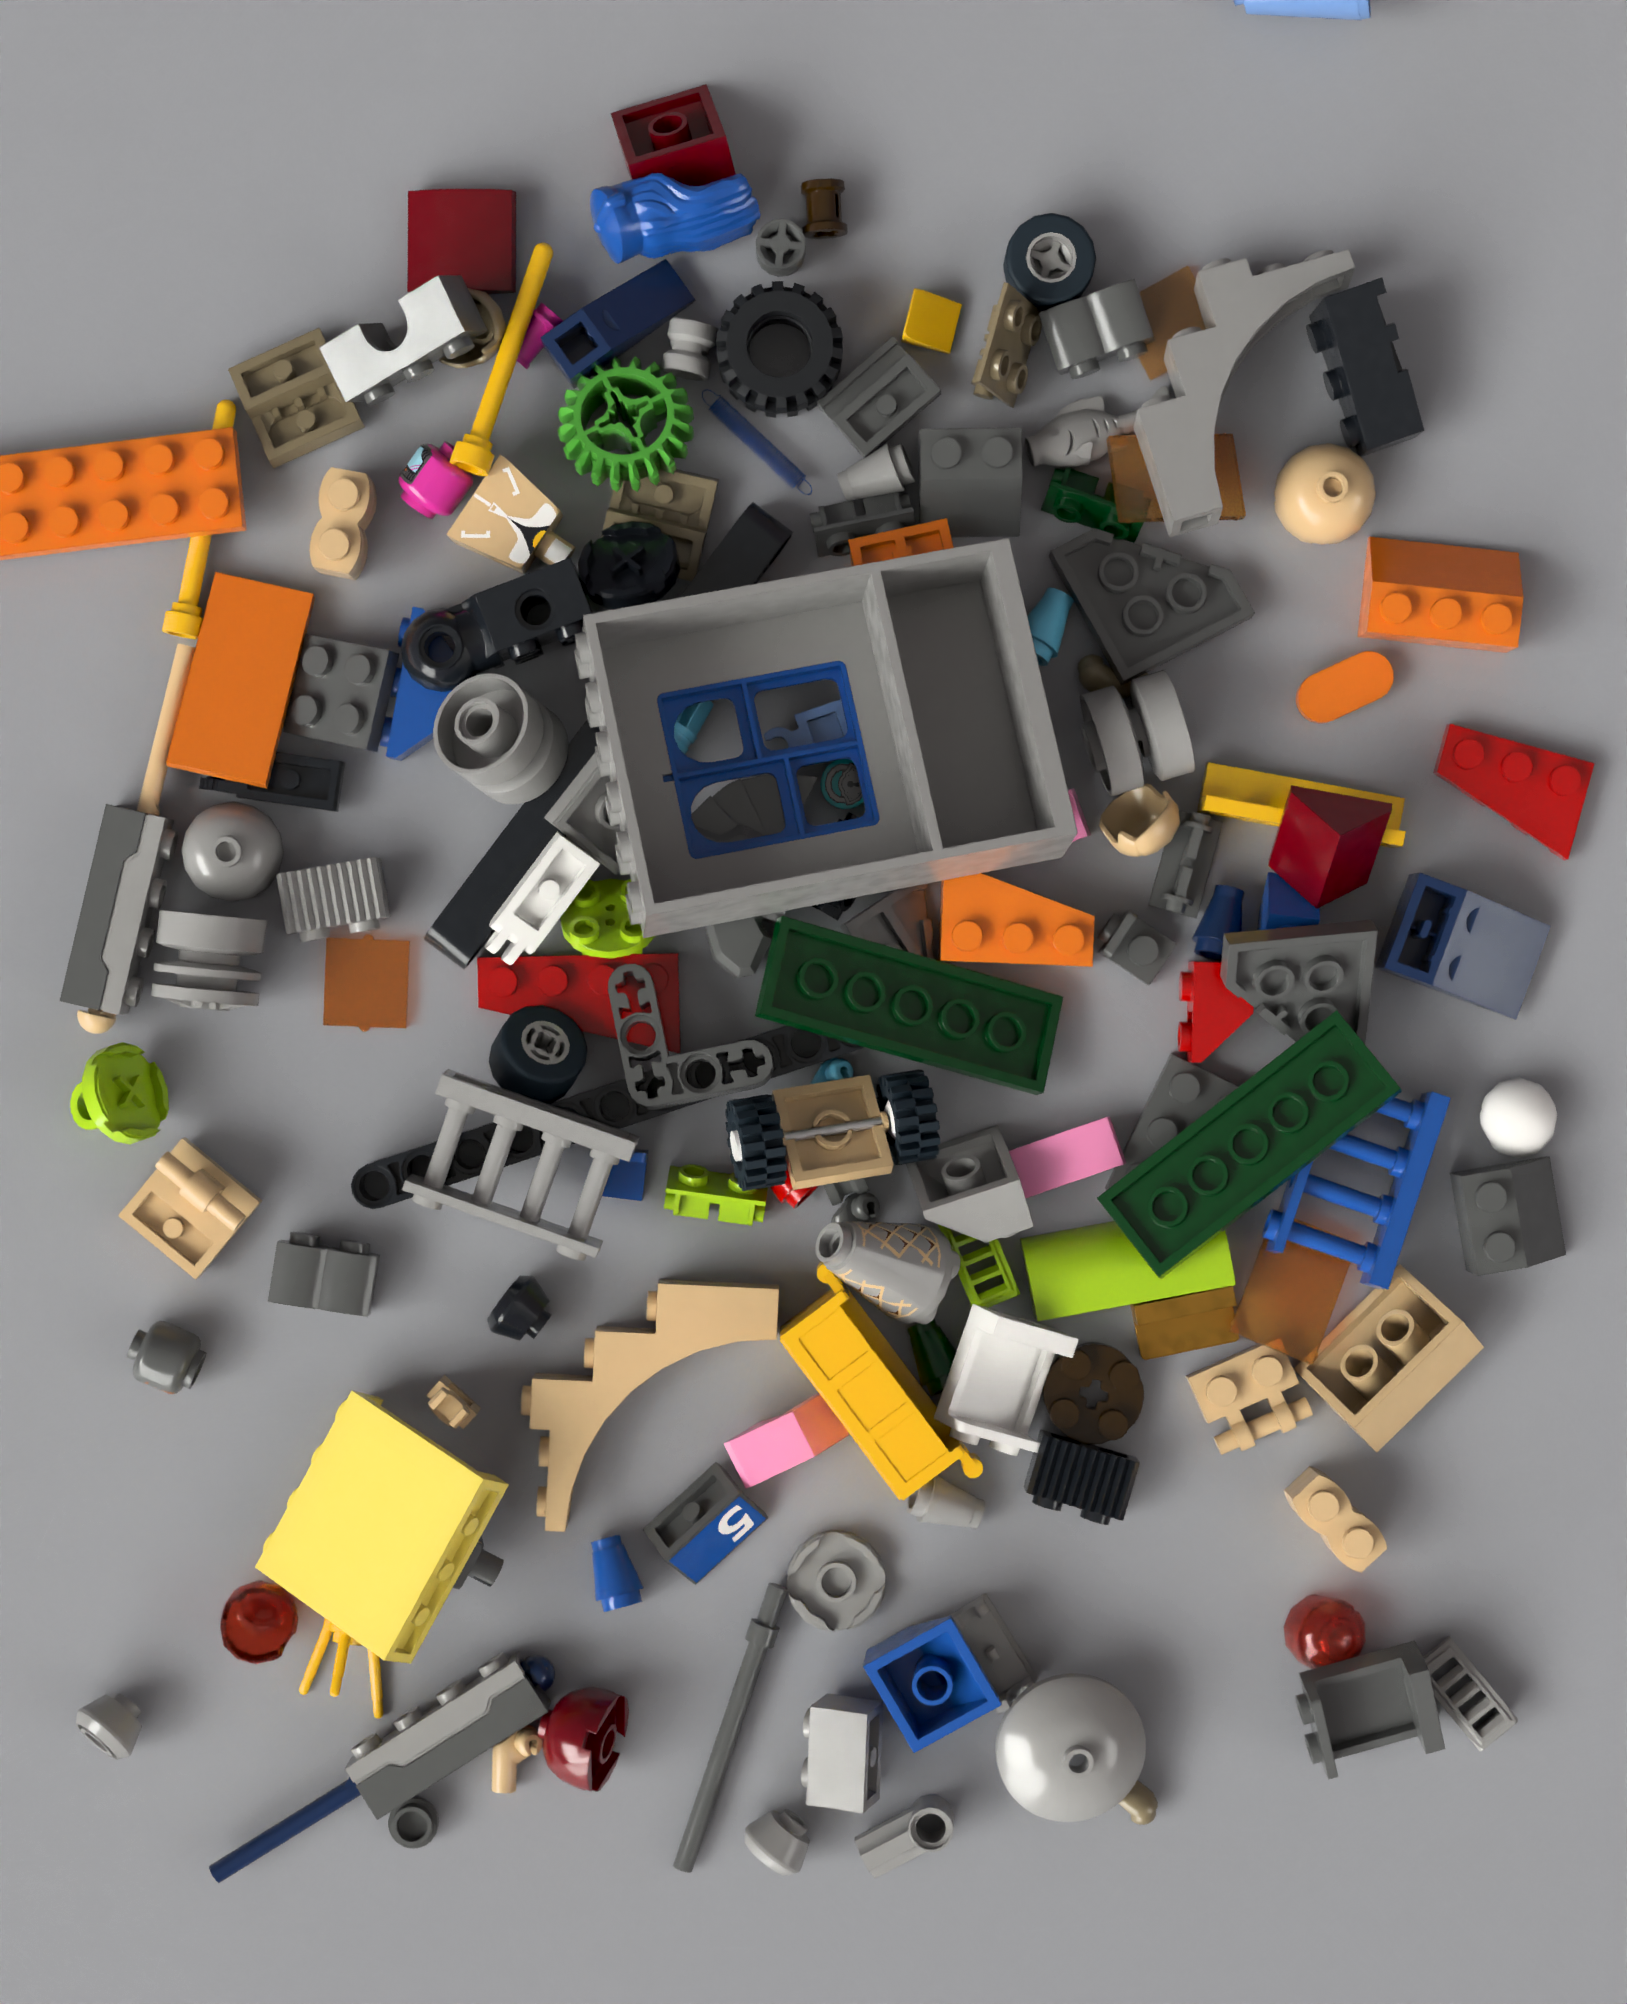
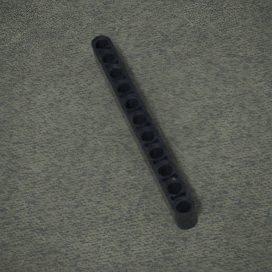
M752 502L680 597L757 584L786 546L794 532L756 503ZM588 719L568 744L567 760L555 783L542 795L525 802L424 937L426 942L463 970L472 962L495 932L494 929L489 927L491 919L555 833L558 831L566 837L564 833L544 817L595 753V746H597L595 733L600 732L599 727L590 728Z
M787 1025L736 1041L755 1040L763 1043L770 1049L774 1061V1072L771 1079L864 1048L819 1035L821 1044L816 1054L809 1057L799 1056L794 1052L791 1040L795 1032L800 1029ZM728 1055L718 1058L725 1070L724 1084L734 1082L730 1074L731 1071L745 1070L748 1077L758 1075L757 1072L748 1069L744 1062L729 1066L727 1062ZM697 1062L689 1068L687 1081L694 1088L704 1089L706 1087L699 1083L696 1076L697 1067L702 1062ZM651 1069L644 1072L646 1081L638 1086V1091H645L650 1099L652 1098L649 1094V1085L653 1078H655ZM626 1078L555 1101L549 1105L558 1108H572L583 1117L621 1129L705 1100L658 1110H647L640 1107L632 1099L627 1087ZM616 1091L626 1096L629 1102V1111L624 1118L618 1120L610 1119L602 1111V1099L609 1092ZM491 1122L462 1132L444 1185L449 1186L480 1175L484 1161L477 1167L467 1166L459 1156L460 1145L464 1140H476L484 1147L486 1158L497 1126L496 1123ZM529 1127L533 1133L532 1146L526 1151H517L511 1147L504 1167L541 1155L545 1141L541 1139L543 1132ZM437 1141L371 1162L358 1169L351 1183L352 1194L355 1200L363 1207L376 1209L412 1198L414 1194L403 1191L402 1188L405 1180L412 1174L411 1166L413 1160L419 1155L432 1158ZM369 1172H381L387 1177L389 1190L384 1198H374L365 1190L364 1180Z

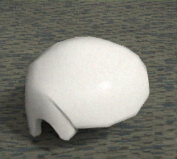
M1518 1077L1499 1082L1484 1097L1481 1105L1480 1125L1492 1148L1497 1152L1521 1158L1538 1153L1552 1139L1557 1121L1556 1106L1550 1094L1540 1084Z

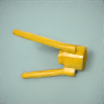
M324 1618L323 1628L299 1687V1692L303 1695L307 1694L332 1633V1641L338 1643L330 1687V1695L333 1697L338 1696L340 1693L349 1645H362L326 1618ZM368 1649L373 1713L375 1718L380 1719L384 1714L380 1657Z

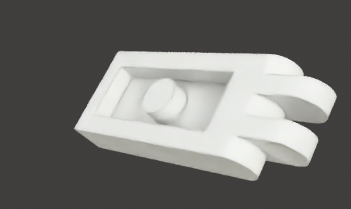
M557 831L491 919L489 927L494 929L495 932L487 941L485 948L495 954L507 939L511 941L501 957V960L509 965H512L517 960L523 950L529 955L533 954L600 865L599 861Z

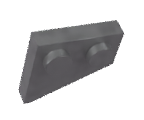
M927 884L893 890L840 926L844 934L936 960L931 949L934 939L932 920L927 918L924 894Z

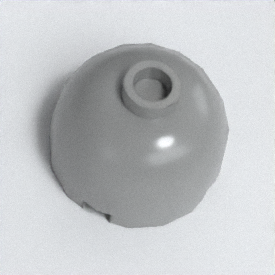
M234 801L214 804L199 813L185 831L181 850L185 871L194 885L212 898L230 902L251 899L268 889L275 880L276 874L280 871L284 856L281 833L272 819L252 805Z

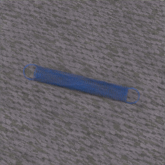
M716 395L720 397L710 406V412L714 416L716 415L721 423L724 422L723 424L727 428L729 427V430L731 429L736 437L738 436L740 440L743 439L742 442L744 441L745 445L748 444L747 447L749 449L752 447L751 450L755 454L757 453L758 457L761 456L760 459L762 461L765 460L764 463L766 462L768 466L770 465L769 468L771 470L774 468L773 471L781 476L789 466L790 468L793 467L782 479L784 482L788 479L786 483L790 487L793 485V489L804 476L806 477L795 464L793 465L789 461L788 457L784 456L780 450L778 451L777 447L773 443L771 444L767 438L765 439L764 435L756 430L745 417L743 418L740 412L734 409L723 396Z

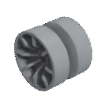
M1165 670L1131 679L1130 698L1132 709L1127 710L1121 694L1113 685L1080 695L1084 719L1081 728L1085 746L1095 772L1099 771L1103 784L1111 797L1144 786V767L1141 753L1143 757L1148 758L1152 770L1161 781L1188 774L1195 770L1194 754L1184 714L1174 686Z
M486 673L463 681L447 695L435 718L433 740L440 759L453 771L500 803L521 804L539 797L555 783L565 766L568 755V735L562 721L516 682L504 675Z

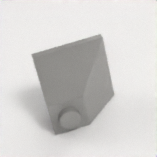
M998 1125L938 1145L939 1154L936 1155V1159L906 1164L926 1220L985 1243L999 1238H1008L1020 1231L1034 1227L1020 1178Z

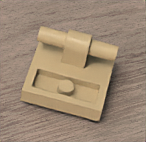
M184 1137L171 1152L167 1151L155 1165L157 1169L118 1216L196 1280L261 1204L262 1200Z

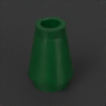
M933 1319L928 1324L918 1323L907 1329L911 1338L910 1343L921 1387L926 1385L931 1396L943 1392L956 1354L955 1348L940 1326L937 1325L935 1319Z

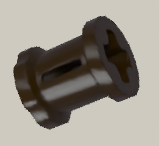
M830 178L802 182L800 186L801 194L806 196L807 224L802 227L804 236L811 239H830L846 235L848 228L847 224L842 222L841 193L845 190L844 181Z

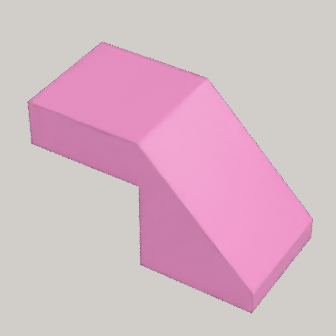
M817 1393L780 1416L758 1422L725 1442L724 1446L745 1488H749L817 1456L849 1436V1433L822 1396Z

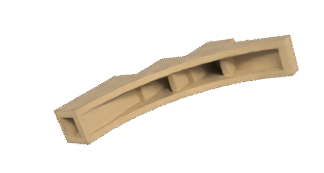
M659 1279L658 1290L648 1291L647 1321H656V1329L597 1326L595 1337L585 1338L584 1368L593 1369V1376L535 1373L532 1377L531 1386L523 1385L521 1415L530 1416L529 1429L550 1430L549 1437H540L539 1467H548L547 1487L538 1486L536 1515L537 1517H545V1531H566L569 1522L573 1487L584 1455L604 1421L634 1389L661 1369L698 1351L740 1341L777 1340L778 1284Z

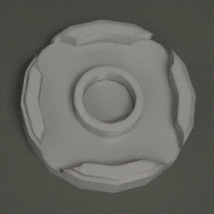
M829 1530L811 1536L797 1548L788 1565L786 1585L791 1604L804 1621L821 1630L841 1631L861 1626L876 1613L884 1598L886 1574L880 1555L867 1540L852 1532Z

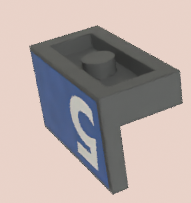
M715 1462L655 1517L643 1531L663 1559L696 1585L769 1517L759 1506L744 1495L729 1473L720 1464Z

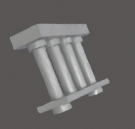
M450 1069L446 1070L441 1075L435 1094L446 1097L445 1105L449 1108L425 1178L412 1173L405 1180L402 1190L414 1194L412 1201L421 1206L441 1210L442 1205H446L557 1244L556 1251L569 1258L585 1261L587 1255L596 1258L603 1240L589 1236V1232L612 1166L618 1165L620 1159L630 1162L640 1136ZM477 1108L494 1114L493 1122L497 1126L472 1195L444 1185L467 1116L468 1114H474ZM525 1125L542 1131L541 1139L545 1141L522 1210L518 1211L492 1202L516 1131H522ZM572 1142L591 1148L589 1155L593 1158L570 1227L566 1228L541 1219V1215L564 1148H570Z

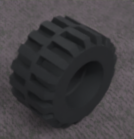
M772 281V287L763 289L762 284L752 287L751 294L746 297L742 294L733 301L734 307L730 311L726 310L721 319L722 325L717 332L716 339L720 375L723 382L728 385L730 394L736 400H742L745 403V407L754 413L758 409L764 411L767 417L776 418V414L787 413V417L797 416L799 410L806 408L809 411L816 407L817 401L832 390L834 381L838 380L843 357L841 326L838 327L836 322L837 316L832 308L829 307L827 309L823 304V298L816 292L812 295L806 293L805 286L794 283L793 288L784 287L783 281ZM772 324H787L800 330L808 339L810 346V355L806 365L795 374L785 377H774L761 372L753 364L750 357L751 340L761 329Z

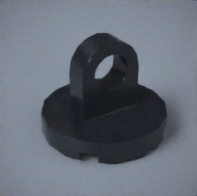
M630 521L606 528L601 531L603 535L601 538L597 539L594 543H592L591 539L583 547L578 560L579 577L584 591L593 602L613 610L656 602L663 598L675 585L680 572L679 555L673 539L670 535L668 537L663 534L661 528L645 522Z

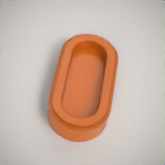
M1364 651L1307 677L1299 685L1296 692L1297 708L1308 721L1318 724L1331 722L1385 696L1393 684L1394 674L1392 666L1383 655L1377 652Z

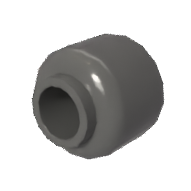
M157 1321L150 1327L148 1332L140 1329L137 1331L129 1347L127 1357L135 1360L133 1365V1376L135 1379L168 1394H177L183 1387L192 1388L201 1371L207 1353L200 1350L201 1340L194 1333L165 1321Z

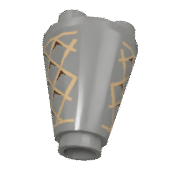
M851 1221L830 1223L819 1233L815 1246L817 1258L823 1262L828 1270L886 1316L906 1324L917 1322L924 1325L934 1319L938 1305L946 1294L950 1280L957 1275L960 1269V1256L957 1252L951 1250L950 1242L941 1230L924 1224Z

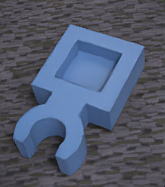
M841 699L795 714L794 717L798 729L789 731L782 727L772 728L764 734L765 741L782 738L787 742L788 748L844 737L847 733V725Z

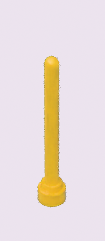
M538 243L533 249L470 434H464L462 441L456 442L452 452L450 464L457 466L467 473L477 476H488L495 457L491 452L493 444L489 440L553 257V249L548 243Z
M224 399L217 404L212 429L234 426L236 405L231 400ZM212 535L190 538L178 602L172 603L171 611L165 612L162 632L198 640L203 621L201 617L202 608L198 607Z

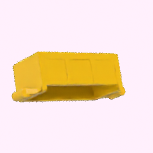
M820 1262L817 1266V1277L821 1282L828 1283L831 1289L780 1326V1342L899 1500H905L958 1459H960L962 1469L967 1477H979L983 1471V1465L979 1456L975 1453H970L962 1441L949 1436L951 1427L934 1419L937 1406L840 1278L828 1270L823 1262Z

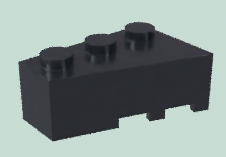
M1382 277L1325 297L1309 316L1311 323L1306 325L1311 347L1315 353L1322 352L1328 371L1323 372L1324 384L1328 395L1332 401L1339 400L1345 417L1340 420V428L1345 443L1349 448L1355 447L1360 457L1416 438L1424 431L1408 369H1402L1392 342L1399 339L1395 323L1386 325L1377 296L1387 293Z

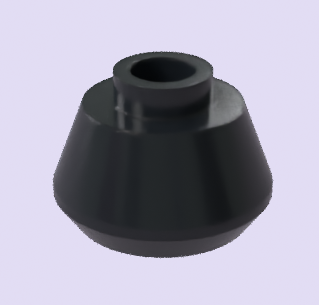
M520 1275L502 1296L487 1319L491 1332L519 1341L525 1334H528L533 1339L538 1335L552 1314L545 1310L550 1301L533 1276Z

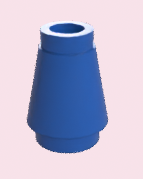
M620 1535L591 1542L593 1549L596 1601L601 1600L603 1612L642 1602L640 1589L644 1587L624 1544H622Z

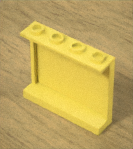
M352 1390L348 1398L339 1406L335 1415V1422L324 1442L313 1453L311 1465L300 1486L290 1495L287 1509L277 1528L266 1539L263 1553L255 1568L384 1661L411 1664L509 1484L494 1474L477 1471L381 1406L384 1400L380 1397Z

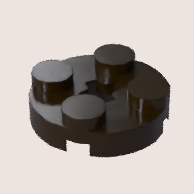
M1088 1342L1076 1346L1073 1358L1059 1356L1052 1362L1043 1387V1401L1051 1421L1065 1436L1085 1444H1103L1122 1438L1128 1429L1135 1424L1142 1410L1144 1388L1138 1369L1120 1350L1107 1344ZM1092 1380L1101 1381V1390L1107 1392L1106 1399L1104 1401H1097L1095 1407L1086 1406L1087 1399L1079 1395L1081 1386L1090 1387Z

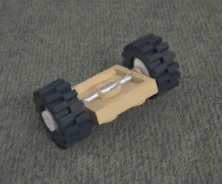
M920 1069L881 1075L878 1078L879 1084H877L876 1088L879 1097L875 1095L871 1076L864 1075L772 1090L771 1095L765 1094L729 1100L725 1110V1116L728 1121L725 1122L726 1131L729 1136L727 1142L731 1150L730 1159L731 1163L734 1164L735 1178H738L739 1187L742 1188V1191L783 1185L787 1178L785 1172L787 1168L792 1188L797 1190L891 1174L894 1165L936 1159V1155L939 1154L940 1136L937 1130H940V1125L936 1119L937 1105L933 1103L934 1093L932 1087L929 1088L927 1075L925 1076L924 1071Z

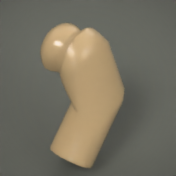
M527 1725L493 1746L492 1792H516L517 1765L531 1754L536 1756L543 1747V1739L538 1737L536 1728Z

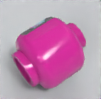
M444 441L440 448L428 443L422 444L398 478L399 484L404 490L400 497L412 508L430 519H433L436 514L441 516L451 515L473 484L472 474L450 464L449 461L455 446Z

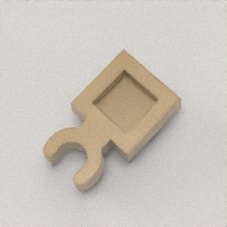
M446 1375L426 1395L431 1399L428 1402L431 1411L442 1422L455 1429L458 1426L464 1429L481 1409Z

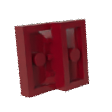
M504 189L408 191L407 292L410 293L438 275H461L467 288L486 292L489 295L516 293V192Z

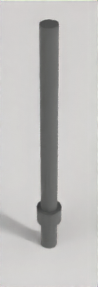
M776 1583L768 1584L757 1619L752 1618L745 1636L749 1643L673 1864L680 1871L691 1873L767 1649L774 1647L780 1630L776 1623L788 1590L782 1585Z

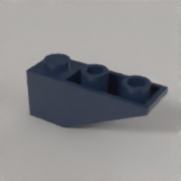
M664 259L582 307L543 335L541 341L544 349L573 389H575L577 381L582 375L590 378L594 375L593 370L596 365L604 368L612 362L614 356L618 358L696 300L667 259Z

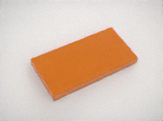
M215 572L166 761L168 767L267 789L296 677L304 637L307 633L315 601L313 593Z

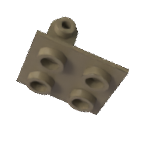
M1006 282L1003 283L998 304L993 305L987 327L989 334L984 336V341L987 343L985 348L980 350L982 360L978 359L971 384L975 386L973 395L987 400H993L995 395L1007 406L1014 408L1017 395L1023 392L1027 383L1028 368L1026 363L1031 346H1034L1039 340L1042 323L1039 317L1041 311Z

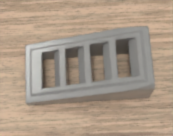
M1450 1636L1423 1657L1429 1669L1434 1697L1479 1751L1486 1749L1518 1722L1517 1717ZM1454 1657L1459 1664L1435 1682L1431 1675ZM1468 1674L1471 1680L1453 1695L1448 1697L1444 1693L1464 1675ZM1481 1690L1485 1696L1462 1714L1458 1708ZM1495 1707L1497 1711L1477 1728L1474 1729L1472 1727V1724Z

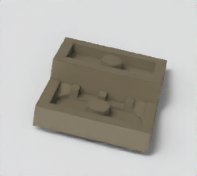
M320 328L228 368L245 411L252 420L266 456L273 468L365 428L355 403L345 402L319 347L327 342Z
M660 469L658 471L660 477L658 485L652 484L648 477L640 479L641 488L638 492L632 489L630 481H623L618 492L613 490L610 507L606 512L603 530L612 525L630 521L651 523L661 528V532L668 537L670 535L676 544L680 562L678 578L692 581L698 572L719 479L676 469L673 475Z

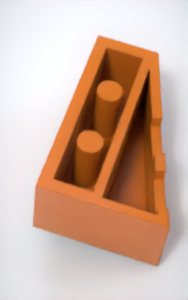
M982 873L941 881L938 961L1093 967L1095 916Z

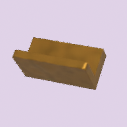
M1233 1286L1130 1304L1141 1358L1149 1360L1238 1341L1239 1334L1233 1306H1237Z

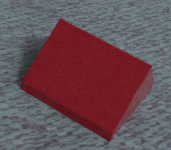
M1291 785L1268 859V866L1316 909L1368 883L1392 811V803Z

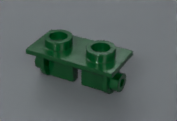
M1067 466L1065 471L1055 468L1041 511L1053 514L1063 522L1078 523L1093 529L1096 528L1114 534L1113 539H1124L1135 543L1146 519V513L1150 504L1149 500L1141 498L1142 492L1109 482L1104 497L1094 494L1099 478Z

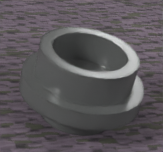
M413 1797L392 1810L388 1820V1828L392 1838L401 1846L412 1849L423 1847L431 1842L439 1826V1817L434 1806L427 1800L419 1797Z

